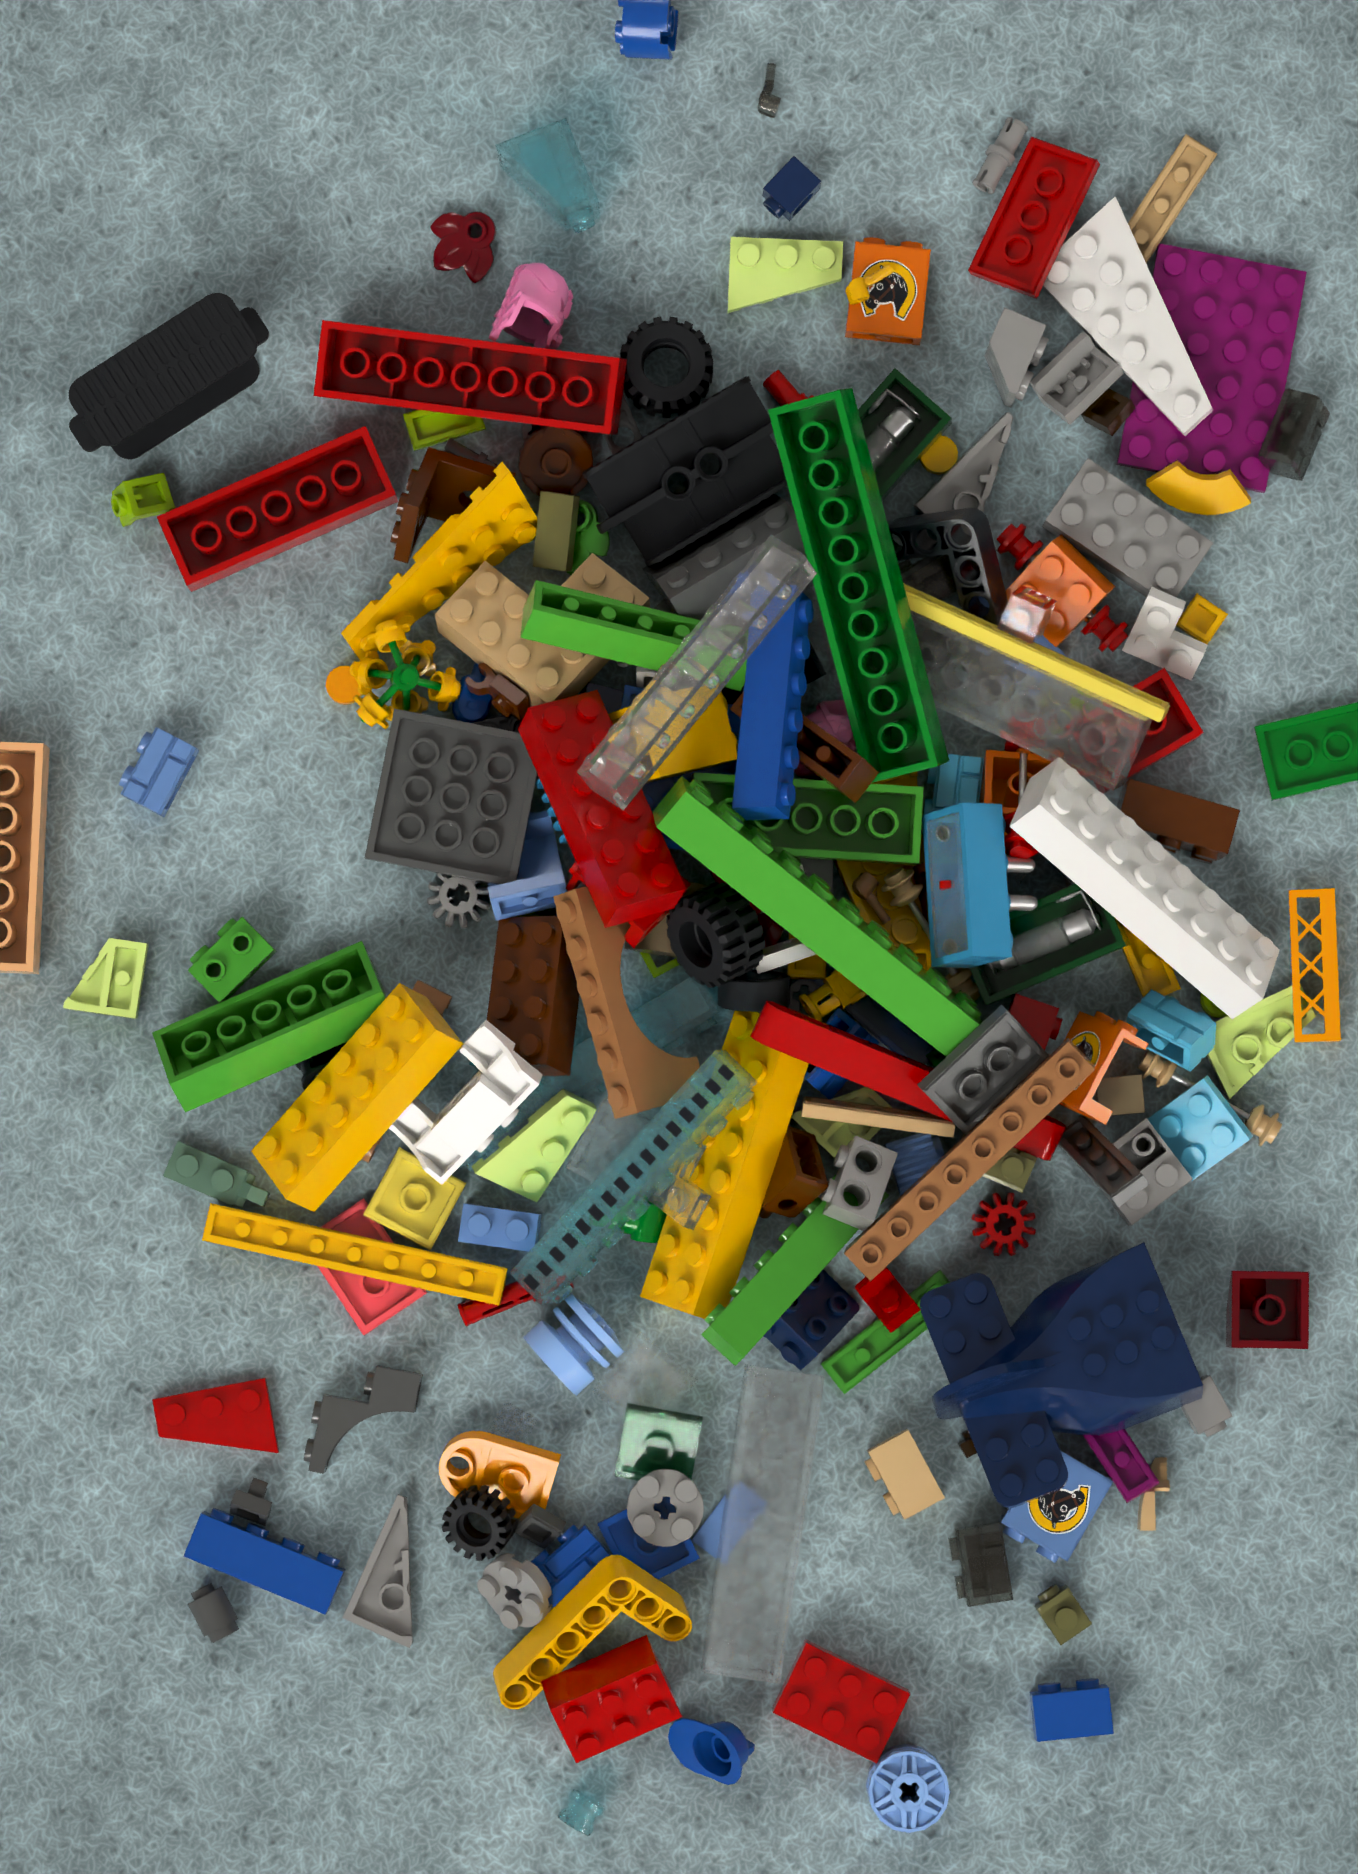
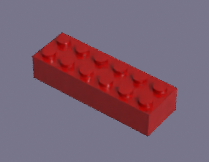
M363 426L157 516V519L186 586L193 592L399 501L366 426Z
M598 690L529 707L518 727V731L576 863L582 872L584 881L605 928L674 909L685 892L686 887L661 831L656 828L651 808Z

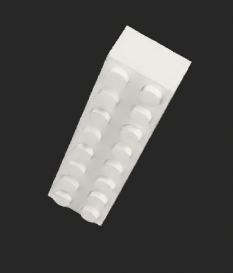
M1060 757L1029 779L1010 824V827L1231 1019H1234L1264 998L1280 951L1269 938L1262 935L1243 915L1231 908L1214 890L1199 880L1188 867L1175 859L1158 841L1151 838L1132 818L1126 816L1103 793L1095 789L1080 776L1076 769L1070 767Z

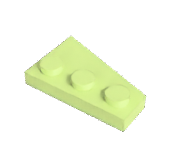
M1300 984V990H1301L1302 992H1304V990H1303V988H1302V986H1301V984ZM1292 986L1262 999L1234 1019L1226 1016L1215 1022V1045L1207 1054V1057L1228 1100L1294 1038ZM1301 997L1302 1012L1309 1003ZM1312 1008L1301 1018L1302 1029L1316 1017Z
M562 1089L528 1118L527 1125L514 1136H506L498 1143L499 1148L485 1160L479 1159L471 1167L475 1174L532 1201L538 1202L598 1110L594 1103Z

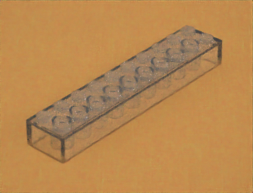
M806 559L800 563L791 587H798L812 601L814 617L812 622L809 623L807 636L814 649L833 657ZM910 610L936 707L1053 762L1060 757L1070 767L1076 769L1081 776L1113 791L1124 785L1153 719Z

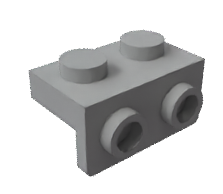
M1081 332L1046 367L1038 372L1030 384L1040 401L1070 425L1124 373L1119 364L1095 347L1089 335Z

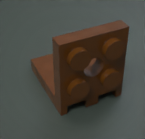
M428 447L419 470H411L406 486V491H409V493L402 492L397 505L396 514L401 516V521H396L390 542L396 544L393 559L408 564L427 517L446 522L451 515L461 514L472 503V499L467 497L463 491L474 492L478 486L485 489L497 476L493 472L496 467Z

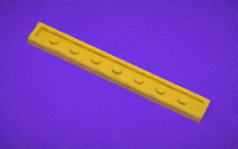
M210 1203L202 1241L498 1306L501 1304L508 1268L213 1203Z

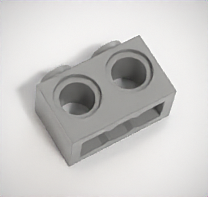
M855 1136L847 1146L842 1144L833 1164L839 1167L834 1180L831 1178L828 1180V1187L822 1194L821 1200L826 1201L822 1214L865 1231L875 1221L898 1153L858 1136ZM855 1158L864 1159L869 1164L870 1172L860 1170L856 1165ZM843 1192L852 1193L857 1198L858 1206L849 1205L844 1200Z

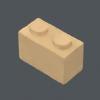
M908 1429L867 1450L870 1459L864 1462L874 1481L876 1482L882 1478L889 1492L882 1496L893 1516L900 1512L905 1520L945 1498Z

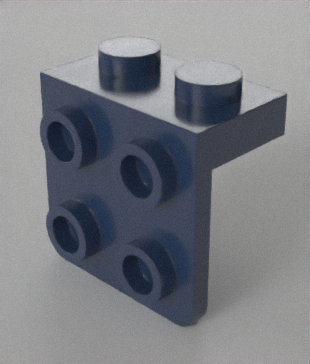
M823 1269L763 1337H766L781 1352V1355L787 1362L794 1364L801 1371L819 1355L859 1311V1304Z

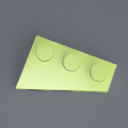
M731 237L727 313L755 304L770 302L794 293H801L840 282L842 280L843 241Z

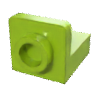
M164 472L123 481L112 491V510L115 516L120 518L123 527L131 525L137 519L164 514L175 509Z

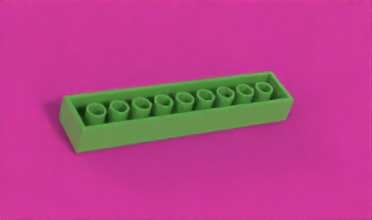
M681 776L652 811L656 828L944 1056L947 1057L982 1023L980 1019L982 1013L976 1008L978 1004L962 990L955 994L947 985L948 980L933 967L926 971L917 961L919 957L906 945L901 943L897 948L888 938L890 934L874 920L867 924L859 915L860 910L845 897L838 901L829 891L831 887L822 878L814 873L810 877L804 874V871L799 867L801 863L793 855L784 849L779 854L774 850V847L770 844L771 839L756 826H753L751 830L745 827L744 823L740 820L742 816L725 802L721 806L716 804L710 796L712 792L694 778L689 782Z

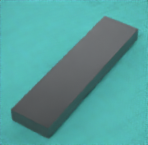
M1081 1116L1066 1127L1058 1144L1059 1147L1118 1208L1150 1185L1144 1175L1085 1116Z

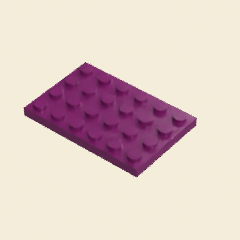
M1159 243L1152 277L1213 411L1184 436L1132 381L1129 399L1134 404L1135 410L1124 422L1116 465L1159 472L1178 460L1188 470L1199 474H1219L1230 469L1245 490L1265 493L1305 285L1306 271Z

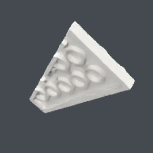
M1115 196L1062 245L1043 288L1100 348L1120 365L1122 371L1176 428L1186 436L1213 409Z

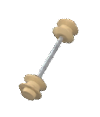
M903 867L897 868L884 877L885 884L881 887V891H891L894 897L889 903L890 906L903 907L908 905L930 940L929 924L914 901L919 897L923 885L913 884L910 880L915 873L913 869L905 871ZM946 967L949 972L945 977L948 980L947 985L955 994L962 990L974 1001L979 998L980 993L978 992L976 982L973 983L970 978L972 976L970 968L956 969Z
M1150 1050L1146 1052L1138 1069L1143 1071L1142 1080L1149 1075L1156 1078V1088L1166 1085L1170 1078L1187 1088L1195 1084L1174 1072L1177 1064ZM1229 1103L1237 1115L1245 1120L1244 1124L1249 1131L1259 1137L1260 1147L1265 1141L1269 1143L1274 1141L1282 1126V1123L1277 1121L1279 1113L1269 1117L1264 1114V1105L1261 1104L1254 1107L1248 1114Z

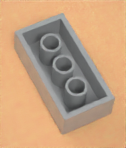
M1087 458L1042 526L1056 537L1062 534L1080 553L1145 597H1147L1151 587L1177 597L1213 545L1212 541L1089 458Z

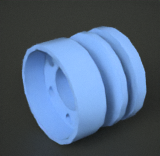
M571 1293L564 1299L575 1312L570 1318L556 1306L553 1311L561 1324L558 1329L555 1330L548 1323L541 1320L523 1338L564 1385L577 1396L595 1379L586 1364L593 1359L602 1367L607 1368L610 1363L600 1352L605 1346L617 1358L625 1351L620 1346L614 1330L590 1304L577 1299Z
M910 1744L892 1746L882 1752L878 1763L873 1762L868 1771L866 1788L871 1808L879 1820L893 1830L906 1833L925 1830L936 1823L947 1808L950 1794L947 1776L936 1757L922 1747ZM905 1782L909 1786L914 1782L917 1783L914 1788L917 1795L914 1798H911L909 1795L901 1798L900 1796L903 1792L900 1785Z

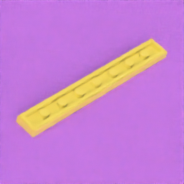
M904 584L910 610L1159 723L1165 718L1170 705L1166 701Z

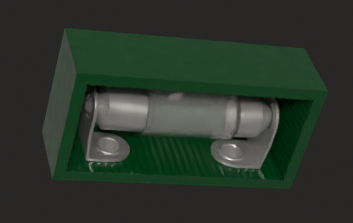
M896 368L893 369L858 409L882 501L952 424V418Z
M1077 884L1070 885L1037 900V907L1031 911L1013 910L1009 912L1010 931L1013 935L1012 957L970 968L985 1006L1131 945L1122 923Z

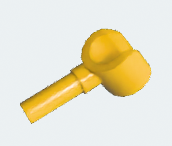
M889 264L870 276L853 279L845 290L849 303L854 305L868 300L870 295L867 287L894 273L892 266Z

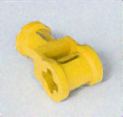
M834 970L830 976L823 980L824 985L809 995L803 993L799 996V1000L809 1017L822 1022V1017L834 1009L840 1007L842 1010L850 1004H855L867 996V994L840 972ZM827 996H830V997H831L830 999H828L827 1001H825V1002L822 1003L821 1005H818V1004H817L818 1002H820L821 1000H823V999L826 998Z

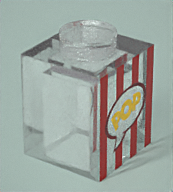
M1022 585L1011 594L997 628L1032 644L1043 635L1057 601Z

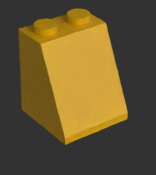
M720 684L643 701L608 714L640 785L721 765L737 759V739L731 731L727 715L728 704L721 692Z

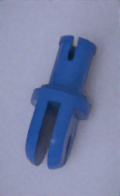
M476 662L471 674L461 677L460 680L461 692L458 699L452 705V712L457 721L467 723L482 721L488 715L492 704V695H475L467 688L465 681L467 677H470L475 682H482L486 678L480 673Z

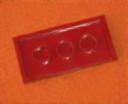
M1031 137L968 269L969 273L1037 299L1100 166L1098 160Z

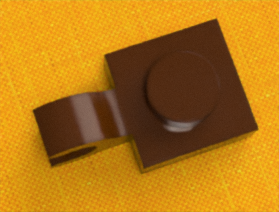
M480 663L478 665L479 671L486 678L482 682H475L470 677H467L465 681L468 690L475 695H492L493 700L491 702L501 714L506 717L511 714L522 722L530 707L528 696L502 675H495L490 666Z

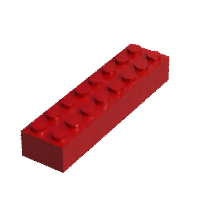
M322 320L313 396L618 435L627 359Z

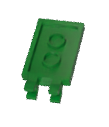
M1358 702L1254 727L1271 801L1358 781Z

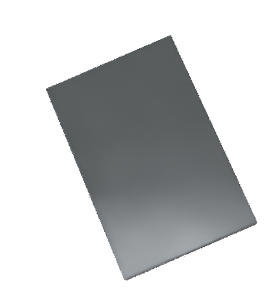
M1000 1005L917 1085L967 1135L1049 1055L1020 1023Z

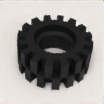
M477 1485L470 1486L468 1490L466 1488L463 1489L446 1508L442 1520L445 1521L442 1525V1531H450L445 1537L448 1544L455 1541L456 1545L453 1550L458 1553L461 1549H464L465 1558L470 1559L475 1553L476 1561H482L486 1556L489 1560L496 1554H499L513 1537L514 1529L517 1526V1520L512 1519L516 1514L515 1509L506 1508L510 1500L505 1497L501 1501L498 1498L501 1492L497 1489L491 1494L488 1493L489 1486L482 1485L479 1490ZM474 1512L482 1515L489 1522L491 1532L483 1533L475 1529L469 1522L468 1513Z

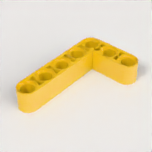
M621 1555L605 1557L496 1665L493 1670V1678L501 1703L509 1709H520L528 1705L543 1690L541 1681L560 1673L620 1612L625 1613L664 1640L676 1642L684 1639L691 1632L692 1621L683 1597L626 1557Z

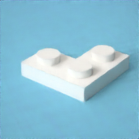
M1151 587L1122 651L1158 667H1165L1166 670L1192 680L1208 645L1174 630L1184 610L1186 601Z

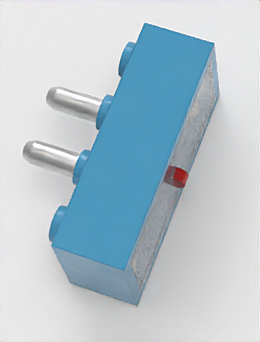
M962 802L922 815L931 966L972 968L1012 957L1013 935L1010 931L1009 910L1031 911L1037 907L1038 901L1031 895H1009L1007 872L1029 873L1034 870L1035 862L1031 858L1023 859L1007 857L1005 855L1004 832L1006 823L1003 817L1002 804Z

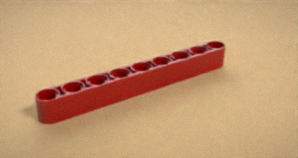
M772 1001L765 1002L750 1035L757 1042L952 1122L917 1085L934 1068ZM1047 1115L1014 1148L1043 1160L1051 1161L1067 1126Z

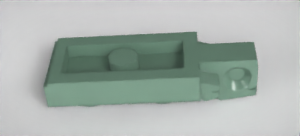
M180 1141L177 1142L163 1174L168 1179L229 1205H237L243 1208L246 1200L265 1207L270 1192L253 1185L256 1176L248 1173V1170Z

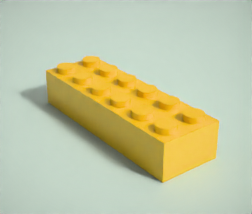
M399 983L251 1152L286 1200L315 1212L460 1049L463 1042L427 997Z

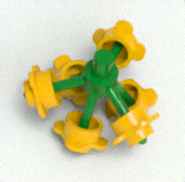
M387 620L378 624L375 627L376 633L366 638L369 644L376 642L379 652L392 653L396 663V667L392 671H388L386 663L379 659V654L376 651L372 650L367 651L363 659L359 662H352L350 666V674L354 676L358 683V692L366 695L363 699L358 695L353 697L354 701L360 706L356 712L361 721L371 727L378 723L381 727L387 729L389 725L385 719L392 721L394 708L420 714L428 709L427 699L420 697L417 692L411 690L416 685L428 688L429 699L438 702V710L443 712L448 709L449 703L455 702L460 695L461 683L456 680V669L449 666L445 673L441 671L436 672L437 666L433 662V653L436 650L435 644L431 640L413 643L407 639L405 633L411 630L409 624L398 625L395 620ZM424 674L425 676L432 677L430 680L421 678L419 676ZM387 679H390L392 685L380 698L371 692L372 688H381ZM392 697L391 706H387L385 703Z

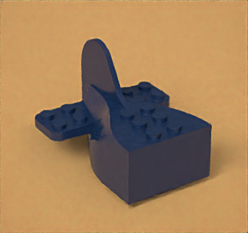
M1144 1242L1054 1283L1032 1301L1011 1327L993 1283L985 1274L975 1273L930 1290L921 1298V1314L949 1381L948 1385L932 1396L935 1411L939 1419L963 1417L994 1497L998 1504L1003 1507L1014 1508L1056 1492L1067 1483L1068 1470L1052 1431L1081 1435L1113 1433L1202 1399V1380Z

